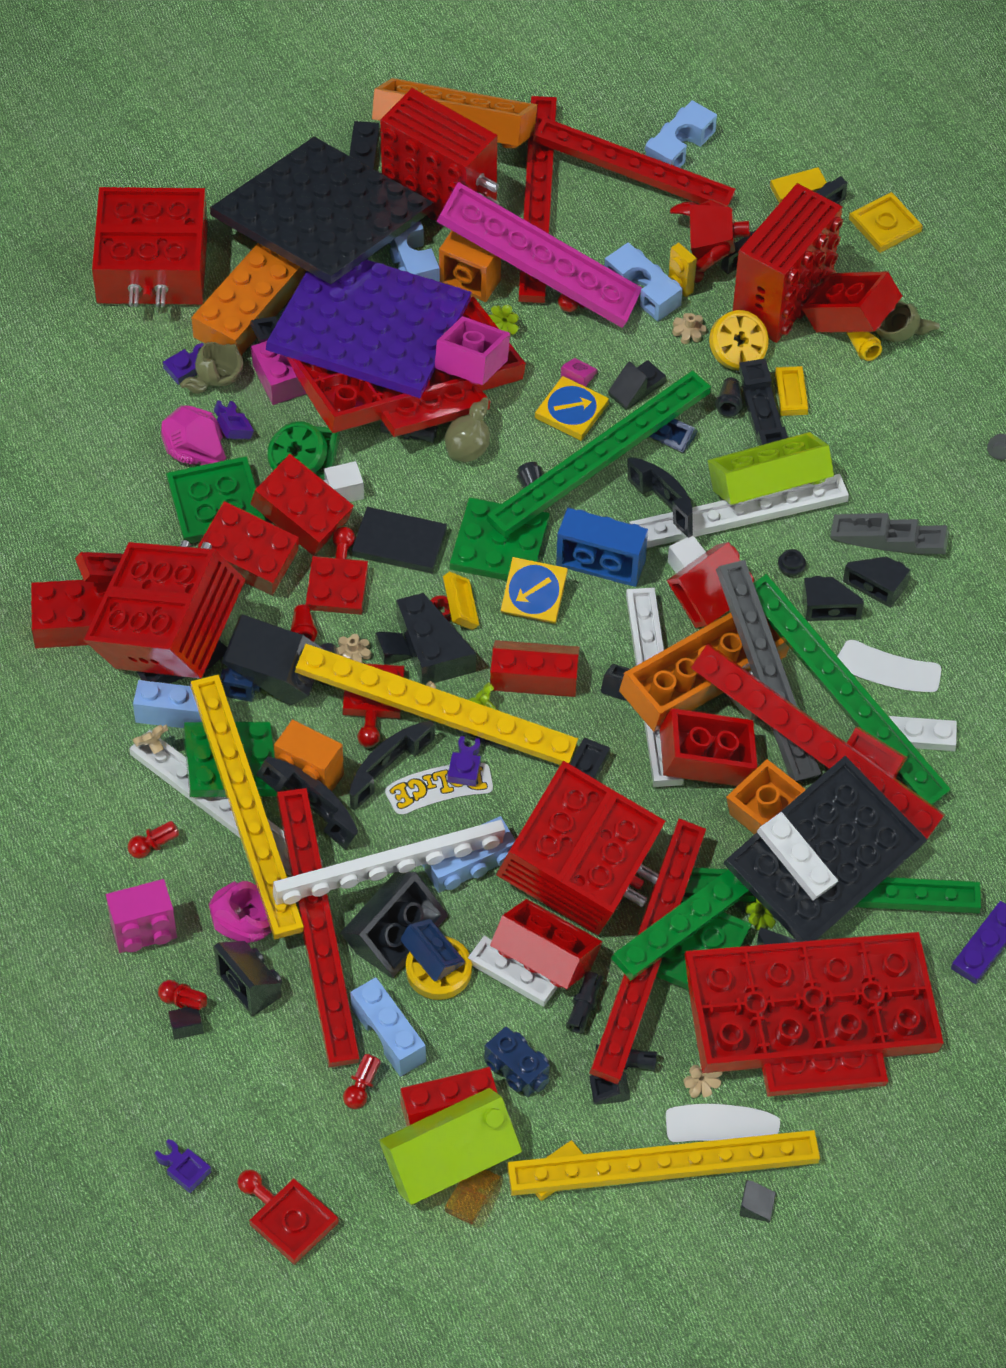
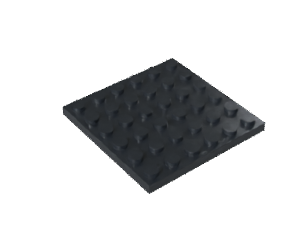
M312 137L210 207V216L332 284L431 213L434 209V202L322 140Z

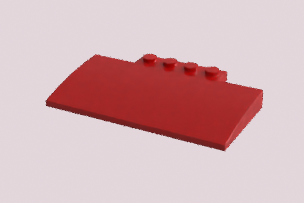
M471 297L462 316L498 328L475 297ZM509 342L508 361L483 385L471 383L467 379L449 375L435 368L421 398H417L287 357L306 394L332 433L382 420L393 437L469 415L470 407L474 402H480L483 398H487L483 392L484 390L523 380L526 365ZM489 400V402H488V409H487V410L490 409V403H491L490 400Z
M919 932L686 951L684 954L702 1073L762 1068L767 1097L886 1086L888 1077L883 1057L936 1053L944 1043Z

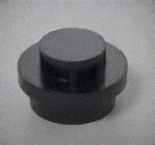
M788 549L778 558V568L785 575L796 576L805 569L806 560L802 553L796 549Z

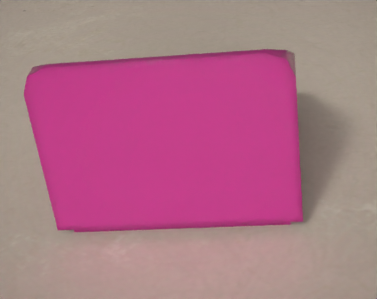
M576 358L561 367V377L564 376L585 387L598 372V369Z

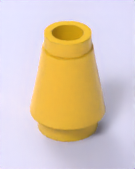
M847 332L861 359L871 361L880 355L882 351L881 341L872 333Z

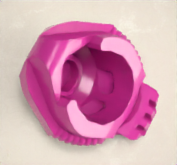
M181 405L162 421L161 437L166 452L177 461L190 465H197L198 463L206 465L226 460L220 442L223 438V433L213 413L193 406Z
M234 881L218 890L208 904L215 930L226 937L236 941H246L248 944L264 939V937H267L272 932L257 886L249 881L239 883Z

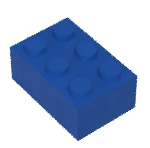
M567 508L557 534L556 566L637 587L646 562L648 529L637 524L616 521L610 517L590 514L584 510Z

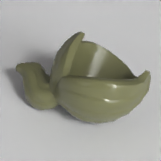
M899 300L895 305V309L887 315L876 332L883 340L902 342L911 338L914 334L925 335L932 330H938L940 324L931 320L921 319L914 304H906Z
M215 342L205 343L196 357L195 369L198 376L184 379L180 383V387L187 388L193 394H200L205 392L209 386H227L234 383L240 376L243 367L242 356L235 344L222 345Z
M483 398L480 402H474L470 407L469 415L459 417L450 424L444 439L446 450L452 460L456 462L473 461L479 458L489 446L491 433L488 425L483 420L488 409V398Z

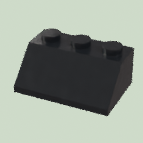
M398 871L384 883L340 934L358 956L390 978H394L406 964L409 950L401 941V937L408 925L431 919L438 928L449 915L416 872L400 873Z

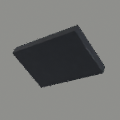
M367 507L352 549V556L433 574L447 532V524Z

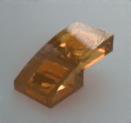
M485 1169L460 1181L445 1205V1212L473 1225L484 1204H487L501 1180V1176Z

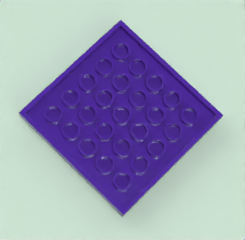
M367 259L332 284L306 271L268 338L266 350L421 398L435 370L437 340L462 317L470 302L472 292Z

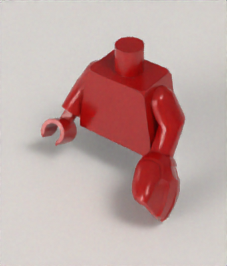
M709 199L701 204L683 202L670 209L671 214H683L690 217L691 252L697 258L694 283H699L704 277V272L711 266L735 252V238L750 236V222H735L733 209L713 199Z

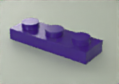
M999 901L951 965L953 971L975 985L1006 946V904Z

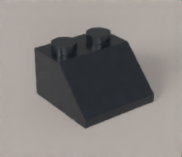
M246 941L219 942L214 945L217 975L252 1017L282 997L281 977L274 969L269 970L264 964L265 960L257 948L252 949Z

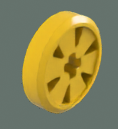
M735 310L726 313L716 320L710 331L709 343L714 357L721 365L731 370H739V362L764 358L768 349L769 338L765 325L756 315L748 311ZM740 334V339L744 343L737 346L738 342L734 340V337Z
M445 936L464 959L465 963L438 981L432 980L410 951L407 955V980L418 994L426 998L443 1000L454 997L462 992L470 981L472 974V961L468 959L470 954L463 944L451 937Z

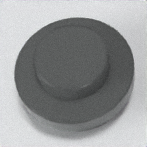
M996 434L989 440L987 450L993 458L999 460L1006 459V434Z

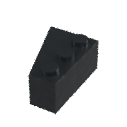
M424 593L396 600L397 621L411 653V658L421 684L426 685L429 681L437 683L476 672V652Z

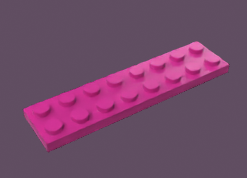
M460 182L456 184L437 219L438 223L621 328L626 324L641 293L642 287Z

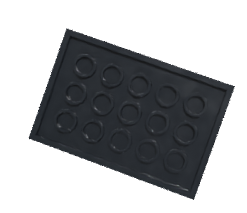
M844 756L781 811L838 880L832 888L813 901L758 833H755L731 854L723 864L798 942L815 941L822 937L922 847L928 839Z

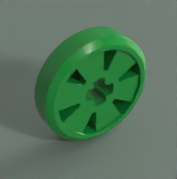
M296 421L283 426L274 434L268 446L267 457L271 468L275 470L291 454L316 474L322 467L327 455L325 437L315 426L307 422ZM297 447H300L302 451L298 452L297 456L293 455V451H297Z

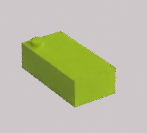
M811 432L707 460L713 491L730 505L808 483L813 485L821 484L826 481V478L834 476L829 445Z
M490 1088L379 1140L399 1195L411 1205L522 1152L503 1098Z

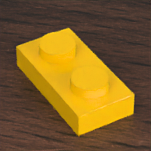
M678 242L671 247L668 277L680 284L683 289L682 295L687 297L694 292L697 258Z

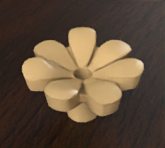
M685 313L682 319L675 318L672 333L674 336L682 335L681 343L688 344L690 338L694 342H700L702 340L701 335L707 334V328L702 325L703 318L700 315L695 316L692 313Z
M352 634L349 638L344 636L339 638L338 645L340 647L336 648L338 655L363 663L362 658H371L372 654L368 649L370 648V643L367 639L360 640L358 634Z
M167 724L164 726L159 725L152 730V733L147 732L142 736L132 739L136 747L149 744L153 754L164 750L159 739L163 733L168 731Z
M701 1064L700 1066L693 1065L689 1070L691 1076H687L683 1081L685 1087L690 1088L689 1094L692 1098L698 1097L700 1092L704 1098L712 1095L711 1087H720L721 1080L717 1077H720L723 1072L702 1073Z

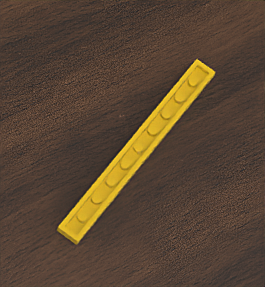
M305 644L296 666L295 673L558 765H561L563 760L570 763L578 738L309 644Z
M219 674L191 681L190 687L274 940L302 933L304 926L296 903L276 905L273 897V882L285 879L287 876Z
M815 1130L512 1161L508 1162L507 1169L511 1196L818 1164L820 1156Z

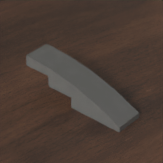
M888 513L834 514L830 537L834 541L884 551L914 554H946L949 530L947 525L920 526L918 519L890 520Z

